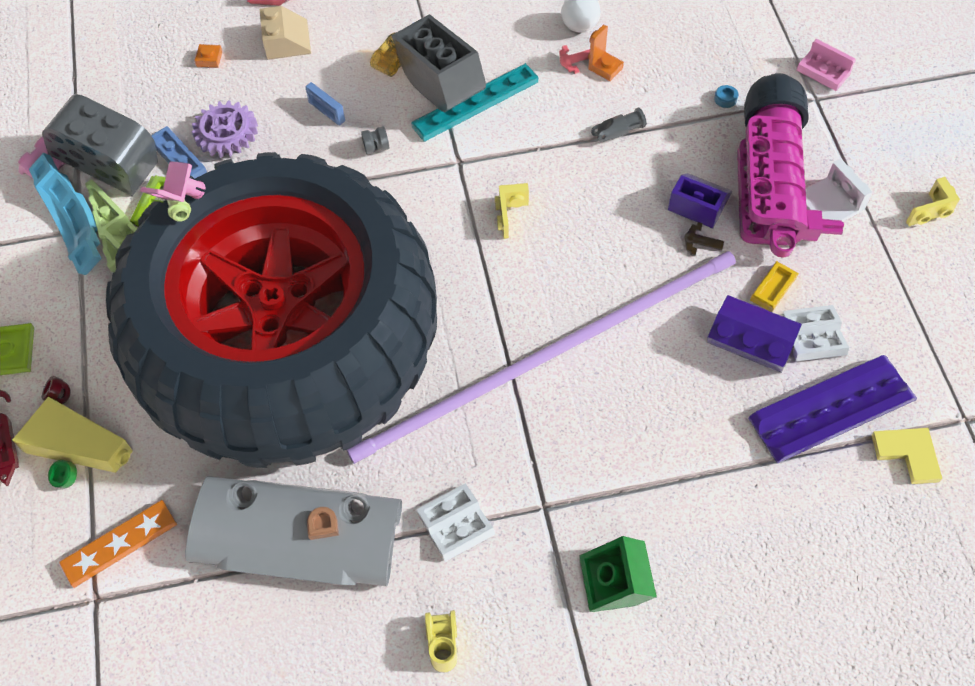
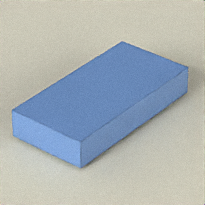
M312 82L305 86L308 102L337 125L340 126L345 122L343 106Z

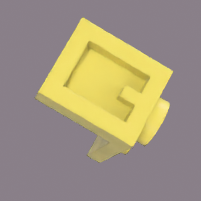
M528 183L500 185L499 196H494L495 209L500 210L501 215L497 216L498 230H503L504 239L509 238L507 207L529 206Z

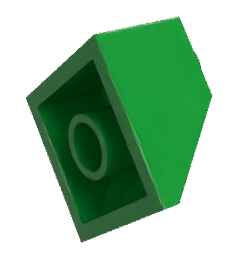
M621 536L579 555L590 612L634 607L657 598L645 541Z

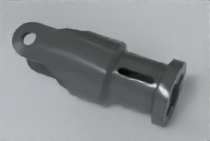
M638 107L635 108L634 112L624 116L620 114L595 125L591 133L593 136H598L600 142L616 139L628 134L630 130L646 127V117L643 110Z

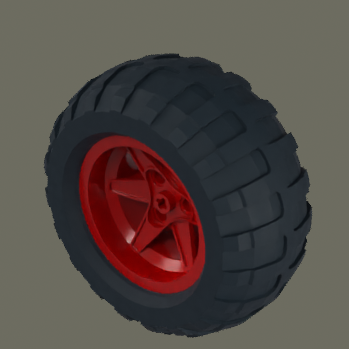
M276 152L258 153L257 159L234 163L231 158L215 163V170L209 171L195 179L192 176L189 177L203 182L205 190L196 187V190L205 193L200 199H195L185 194L184 199L191 207L190 215L186 220L175 221L169 216L167 200L163 202L154 201L138 219V229L134 233L128 234L122 242L115 256L116 271L112 275V280L107 283L106 309L107 317L110 321L108 323L110 351L123 380L152 421L166 433L185 440L190 448L214 459L220 460L222 457L238 460V462L245 466L254 468H267L272 463L291 461L296 466L316 462V456L329 453L340 447L345 451L360 443L363 434L370 431L377 424H386L397 413L402 402L401 399L409 389L414 390L426 366L427 352L431 347L437 330L435 278L426 244L413 223L407 221V215L399 203L386 190L382 191L379 187L371 185L367 177L359 171L344 165L338 167L330 166L325 159L308 154H301L297 159L281 158L280 154ZM292 266L307 267L293 274ZM229 290L239 298L240 302L212 312L220 299ZM344 291L343 300L331 317L314 307L315 300L333 292ZM253 329L252 350L221 344L234 336ZM288 330L309 334L299 341L282 346L286 342V331Z

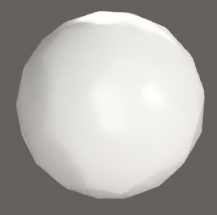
M565 0L561 9L564 24L575 32L591 30L597 24L601 13L597 0Z

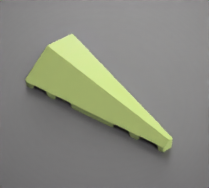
M91 179L85 185L93 207L92 212L98 234L102 240V249L107 259V267L111 272H115V256L126 236L134 233L137 228L130 222L127 215Z

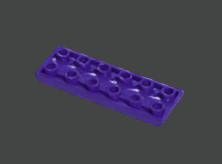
M881 355L754 412L748 419L778 464L917 400V397L901 378L888 357Z

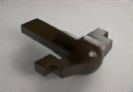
M703 223L692 224L684 236L686 250L691 251L690 255L696 256L697 248L693 247V243L721 251L723 249L724 241L695 234L696 230L701 231Z

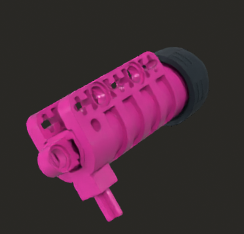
M782 73L761 77L750 87L744 104L746 138L740 142L737 150L740 237L746 243L770 245L771 252L775 256L784 258L790 256L796 243L801 241V239L817 241L821 234L842 235L844 222L842 220L822 219V211L807 210L802 129L808 123L809 114L808 99L803 86L796 79ZM753 222V231L756 234H751V230H748L751 223ZM778 245H789V248L781 249Z

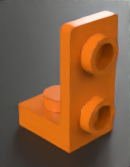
M603 24L591 34L589 39L588 70L611 82L623 69L624 62L606 52L608 26Z

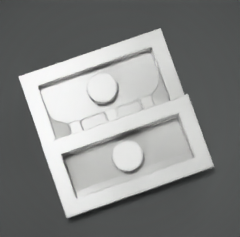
M833 305L782 312L783 317L802 324L792 348L796 361L848 355L849 346L840 330L842 321Z
M466 483L416 509L445 562L495 535L493 526L480 509L478 500Z

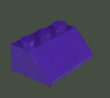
M727 295L708 334L707 343L782 373L802 324Z

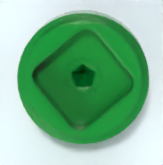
M65 460L54 462L48 472L49 483L57 488H69L77 477V468L74 463Z

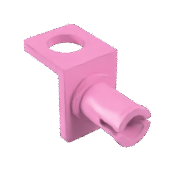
M171 161L168 166L163 190L141 187L140 192L164 200L184 202L185 194L195 199H200L205 192L196 190V187L205 190V184L189 178L192 168L191 164Z

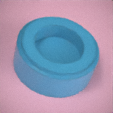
M720 86L715 92V103L723 108H731L736 105L739 93L732 86Z

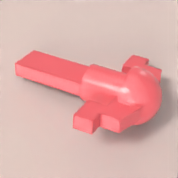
M567 45L562 46V49L559 51L561 65L569 72L579 73L577 65L572 66V64L587 60L590 49L568 55L566 54L569 52Z

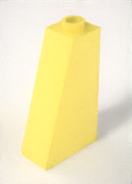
M47 397L12 439L26 454L54 460L70 461L77 465L114 473L128 462L130 454L133 452L125 439L50 397Z

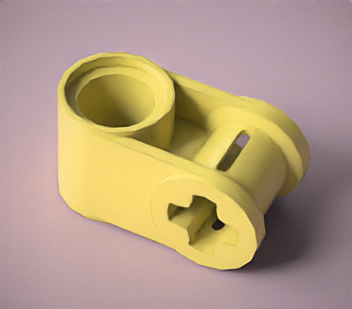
M451 610L449 614L431 615L430 612L425 613L426 635L431 664L438 672H449L457 664L455 610ZM440 650L451 652V655L445 660H439L435 657Z

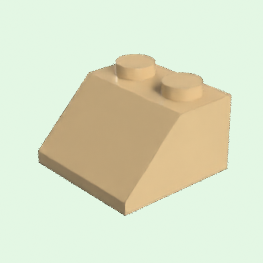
M283 6L260 8L262 41L267 60L311 54L306 18Z

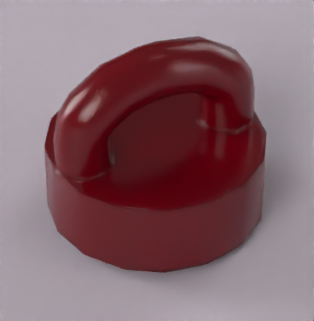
M51 376L43 388L41 398L45 401L47 397H50L60 404H64L68 401L71 390L63 379ZM63 388L64 394L61 398H59L58 396L60 395V392Z

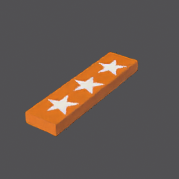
M161 500L61 560L59 563L70 584L75 588L175 527L177 523L164 501Z

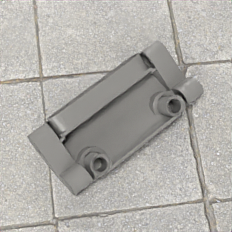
M207 476L200 489L193 510L185 558L188 562L217 565L218 569L339 585L363 583L388 586L395 529L401 518L402 499L257 480L245 481ZM245 486L249 487L252 491L250 501L246 500L242 495ZM355 499L360 500L364 505L362 514H357L352 509V502ZM318 507H328L333 510L338 520L339 536L310 540L307 527L309 514Z

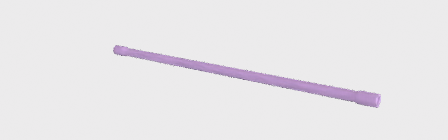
M727 251L711 259L703 266L417 415L358 443L354 447L347 449L351 461L355 464L367 458L386 445L712 274H717L736 263L734 255Z

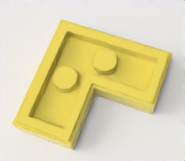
M929 428L885 430L872 433L871 436L877 460L905 459L911 484L939 483L943 479Z

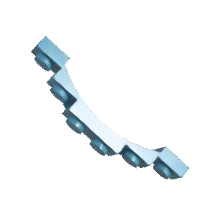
M42 153L29 168L34 180L33 184L62 235L67 247L69 260L73 262L79 274L87 275L102 259L97 250L101 243L96 235L98 230L94 216L83 194L75 192L68 176L58 171L52 157Z

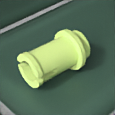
M185 199L184 202L167 200L169 205L168 214L175 221H184L189 217L191 207Z

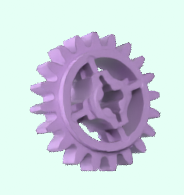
M230 100L227 101L226 105H222L219 101L218 106L214 107L210 104L208 111L202 109L203 116H195L197 122L192 123L194 129L192 134L197 147L201 146L202 152L209 151L210 156L218 152L221 158L224 153H228L231 157L233 151L241 153V147L249 148L248 141H255L254 135L258 134V124L253 111H249L247 105L241 108L240 102L235 103L233 106Z

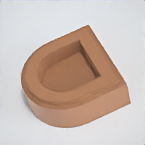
M318 507L309 514L307 527L310 540L339 536L338 520L333 510L328 507Z

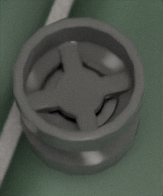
M384 126L378 127L375 131L371 132L369 130L361 131L366 154L374 153L378 149L382 151L390 149Z

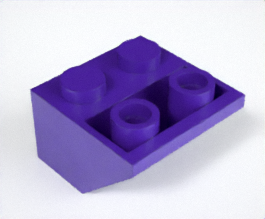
M686 173L680 176L671 192L668 211L695 222L703 223V225L713 229L732 194V190Z

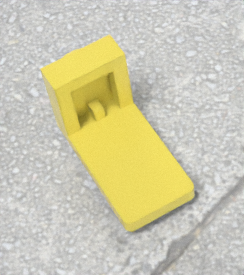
M946 177L936 179L929 192L933 203L912 209L906 221L908 226L922 225L939 217L946 218L954 212L960 198Z

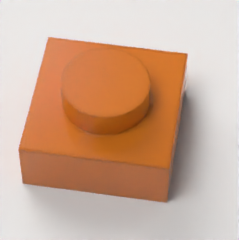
M199 44L195 57L196 66L219 68L223 52L221 45Z

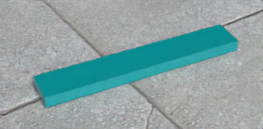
M525 63L486 83V88L447 112L436 109L412 121V128L425 142L537 84L539 77Z

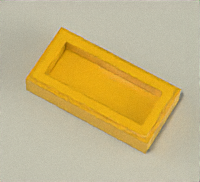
M776 261L752 294L750 301L773 312L799 273Z

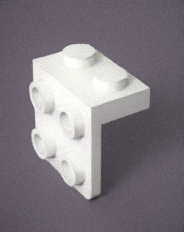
M840 158L832 163L827 178L806 188L807 210L822 211V219L842 220L843 222L865 210L872 195V190Z

